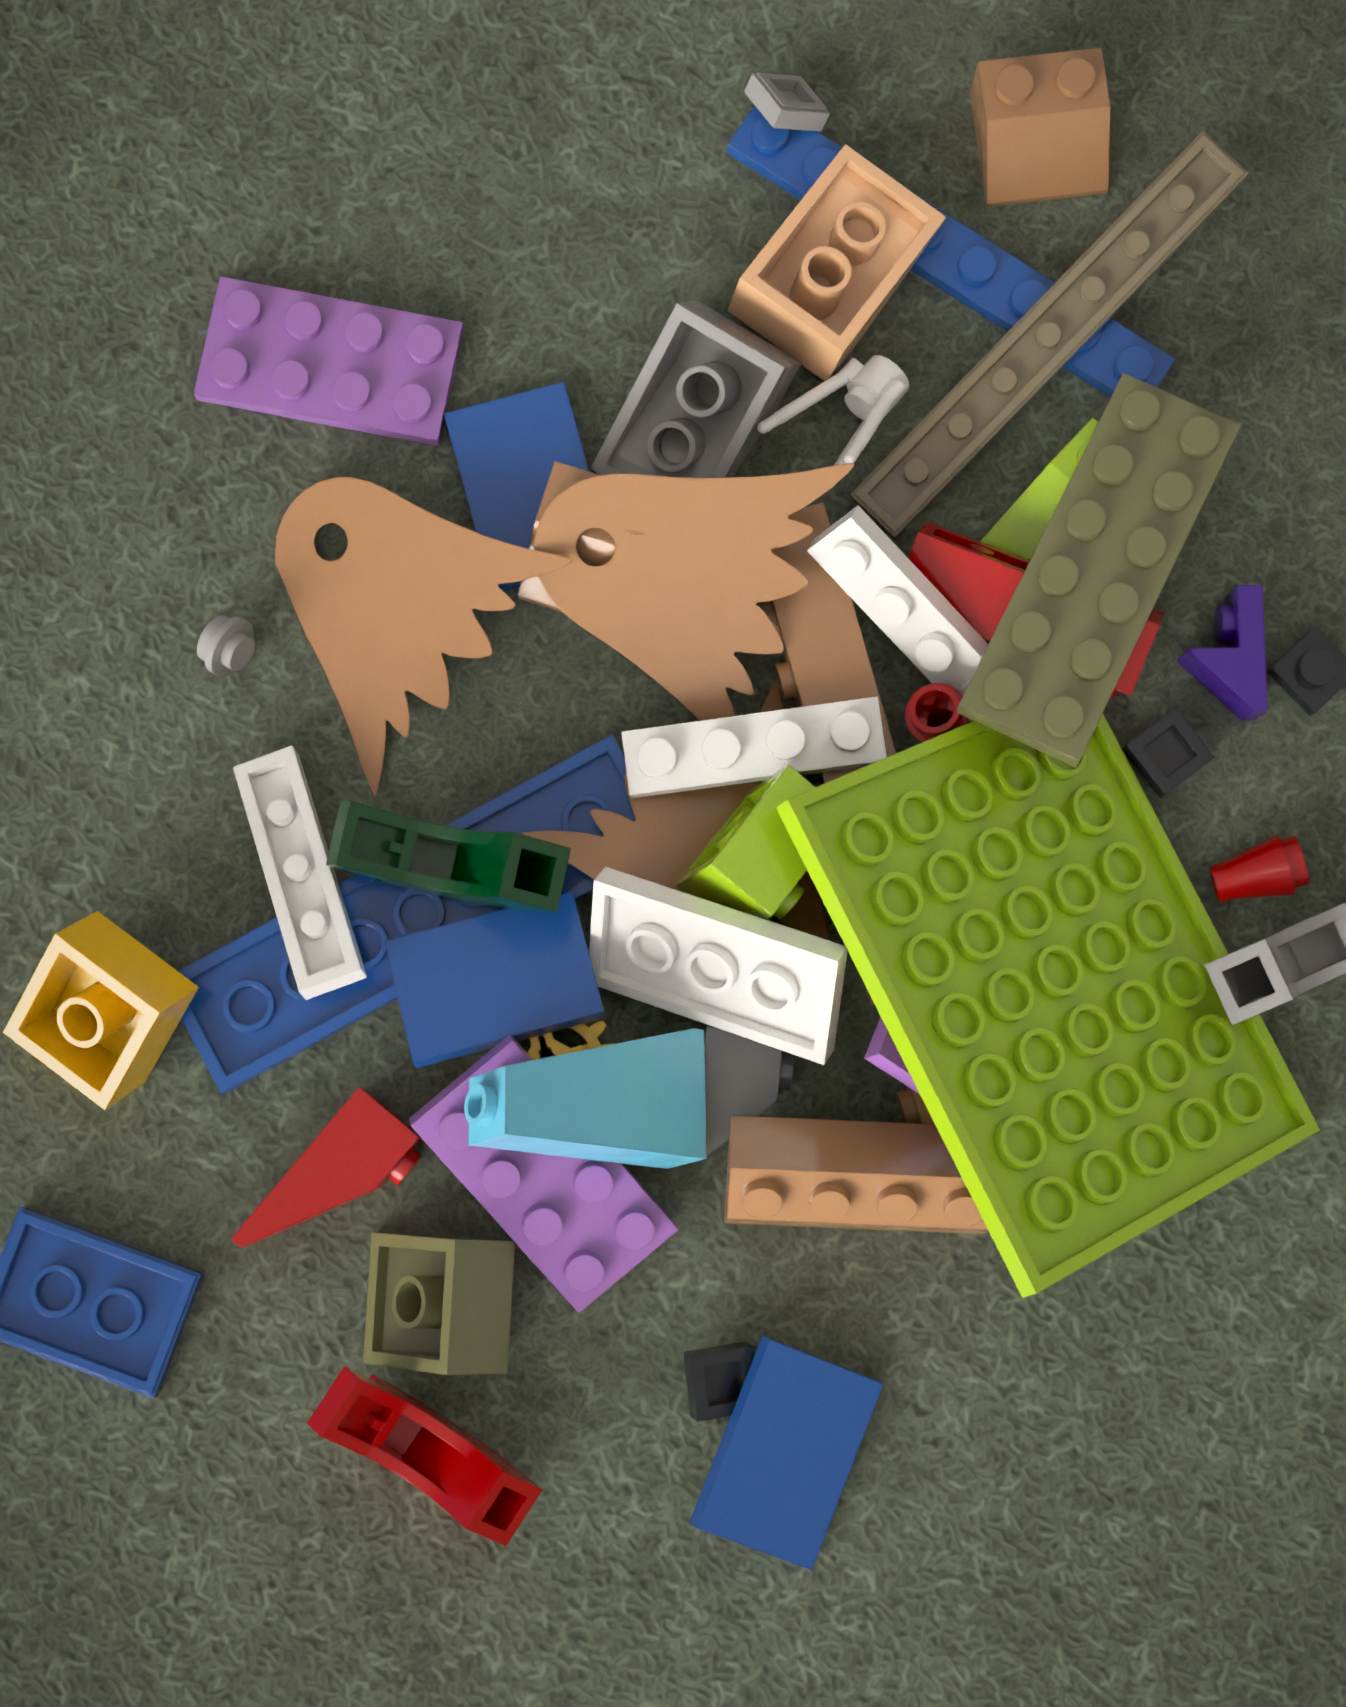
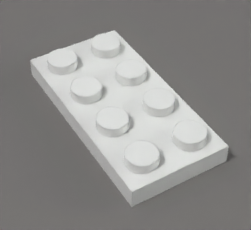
M606 866L594 879L589 946V955L598 987L825 1065L834 1051L848 952L846 946Z

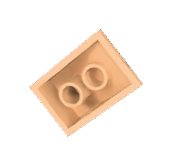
M845 144L742 274L727 311L783 352L802 362L801 365L823 381H826L835 374L864 336L944 223L946 216Z

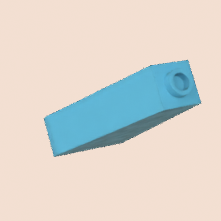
M692 1028L506 1065L469 1078V1091L464 1104L465 1117L469 1123L468 1145L670 1169L707 1159L704 1030Z

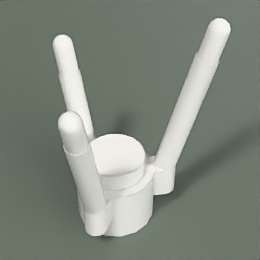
M874 355L865 365H862L857 359L851 358L836 375L759 422L757 430L759 433L765 434L844 385H847L848 393L844 398L845 403L850 411L863 421L834 465L854 463L883 418L909 390L908 378L897 364L886 357Z

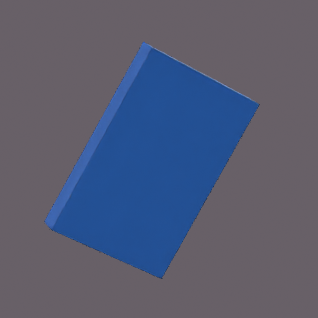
M564 382L444 413L477 533L529 549L535 520L554 461L589 471ZM521 581L499 584L498 586L505 592L520 588Z
M573 891L561 894L557 913L506 908L384 941L412 1062L416 1068L494 1048L509 1034L516 1041L606 1018Z
M19 1207L0 1256V1342L151 1398H156L204 1273L29 1208Z
M762 1335L691 1516L690 1523L703 1531L812 1570L883 1383Z

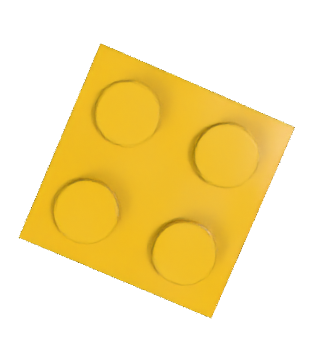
M96 911L54 935L3 1033L106 1110L146 1082L199 987L99 911Z

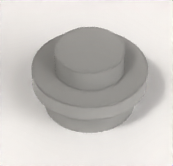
M219 615L206 625L197 643V655L201 660L205 661V667L209 672L218 677H224L233 671L236 672L243 669L248 664L255 650L252 624L239 616L229 618L226 615Z

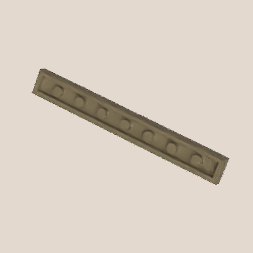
M1203 130L850 494V497L895 540L1246 180L1249 172Z

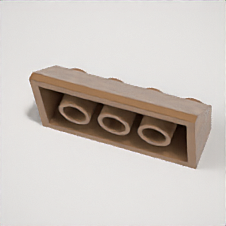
M731 1116L724 1223L966 1234L989 1232L935 1124Z

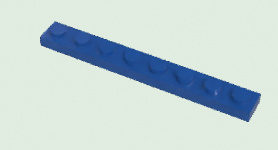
M756 106L752 108L727 145V153L800 200H802L842 149L841 146L817 131L773 128ZM924 200L946 216V219L910 270L1008 332L1055 282ZM1110 318L1069 360L1064 368L1111 397L1123 373L1158 387L1175 361V358Z

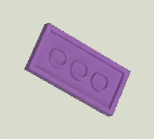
M220 276L194 396L198 401L440 446L445 422L444 413H447L464 332L463 322Z
M509 1034L409 1118L410 1126L574 1309L580 1313L677 1232L678 1228L674 1220L625 1164L468 1145L469 1123L465 1117L464 1104L469 1091V1078L506 1065L533 1060L515 1038Z

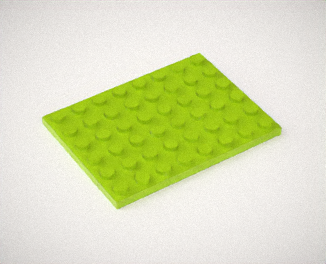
M1102 714L1077 768L976 721H972L791 797L776 807L1022 1298L1041 1292L1320 1131L1261 1015L1258 1014L1237 1024H1231L1205 968V964L1228 954L1104 714Z

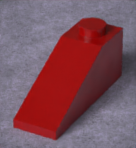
M359 1087L238 1229L231 1240L240 1248L251 1246L383 1188L389 1180L397 1186L401 1185L424 1157L416 1150L423 1139L410 1125L371 1092Z

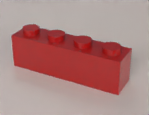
M928 521L918 531L908 557L988 644L1030 562L1027 559ZM1153 608L1111 697H1115L1118 691L1131 696L1160 627L1164 612Z

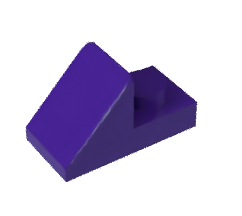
M1237 585L1224 598V604H1218L1215 611L1214 626L1216 640L1218 642H1226V648H1190L1177 659V662L1241 721H1254L1268 710L1263 586Z

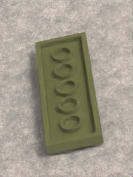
M1125 373L1122 374L958 705V714L1077 768L1231 449L1241 424Z

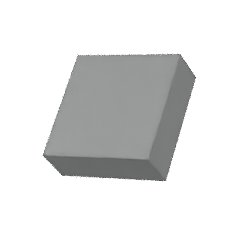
M752 73L744 90L745 94L769 124L776 129L822 132L830 115V112L827 110L828 108L801 76Z

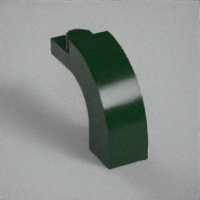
M340 801L326 865L373 877L378 882L442 897L516 910L557 913L571 848L515 832H480L418 820L353 801Z

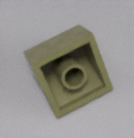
M372 1232L363 1363L442 1375L507 1374L515 1242L511 1240Z

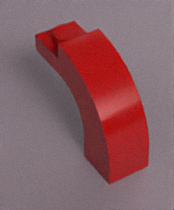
M346 1366L343 1367L307 1422L321 1437L377 1462L414 1485L439 1504L466 1529L504 1546H507L543 1490L493 1449L423 1402L373 1374L368 1378Z

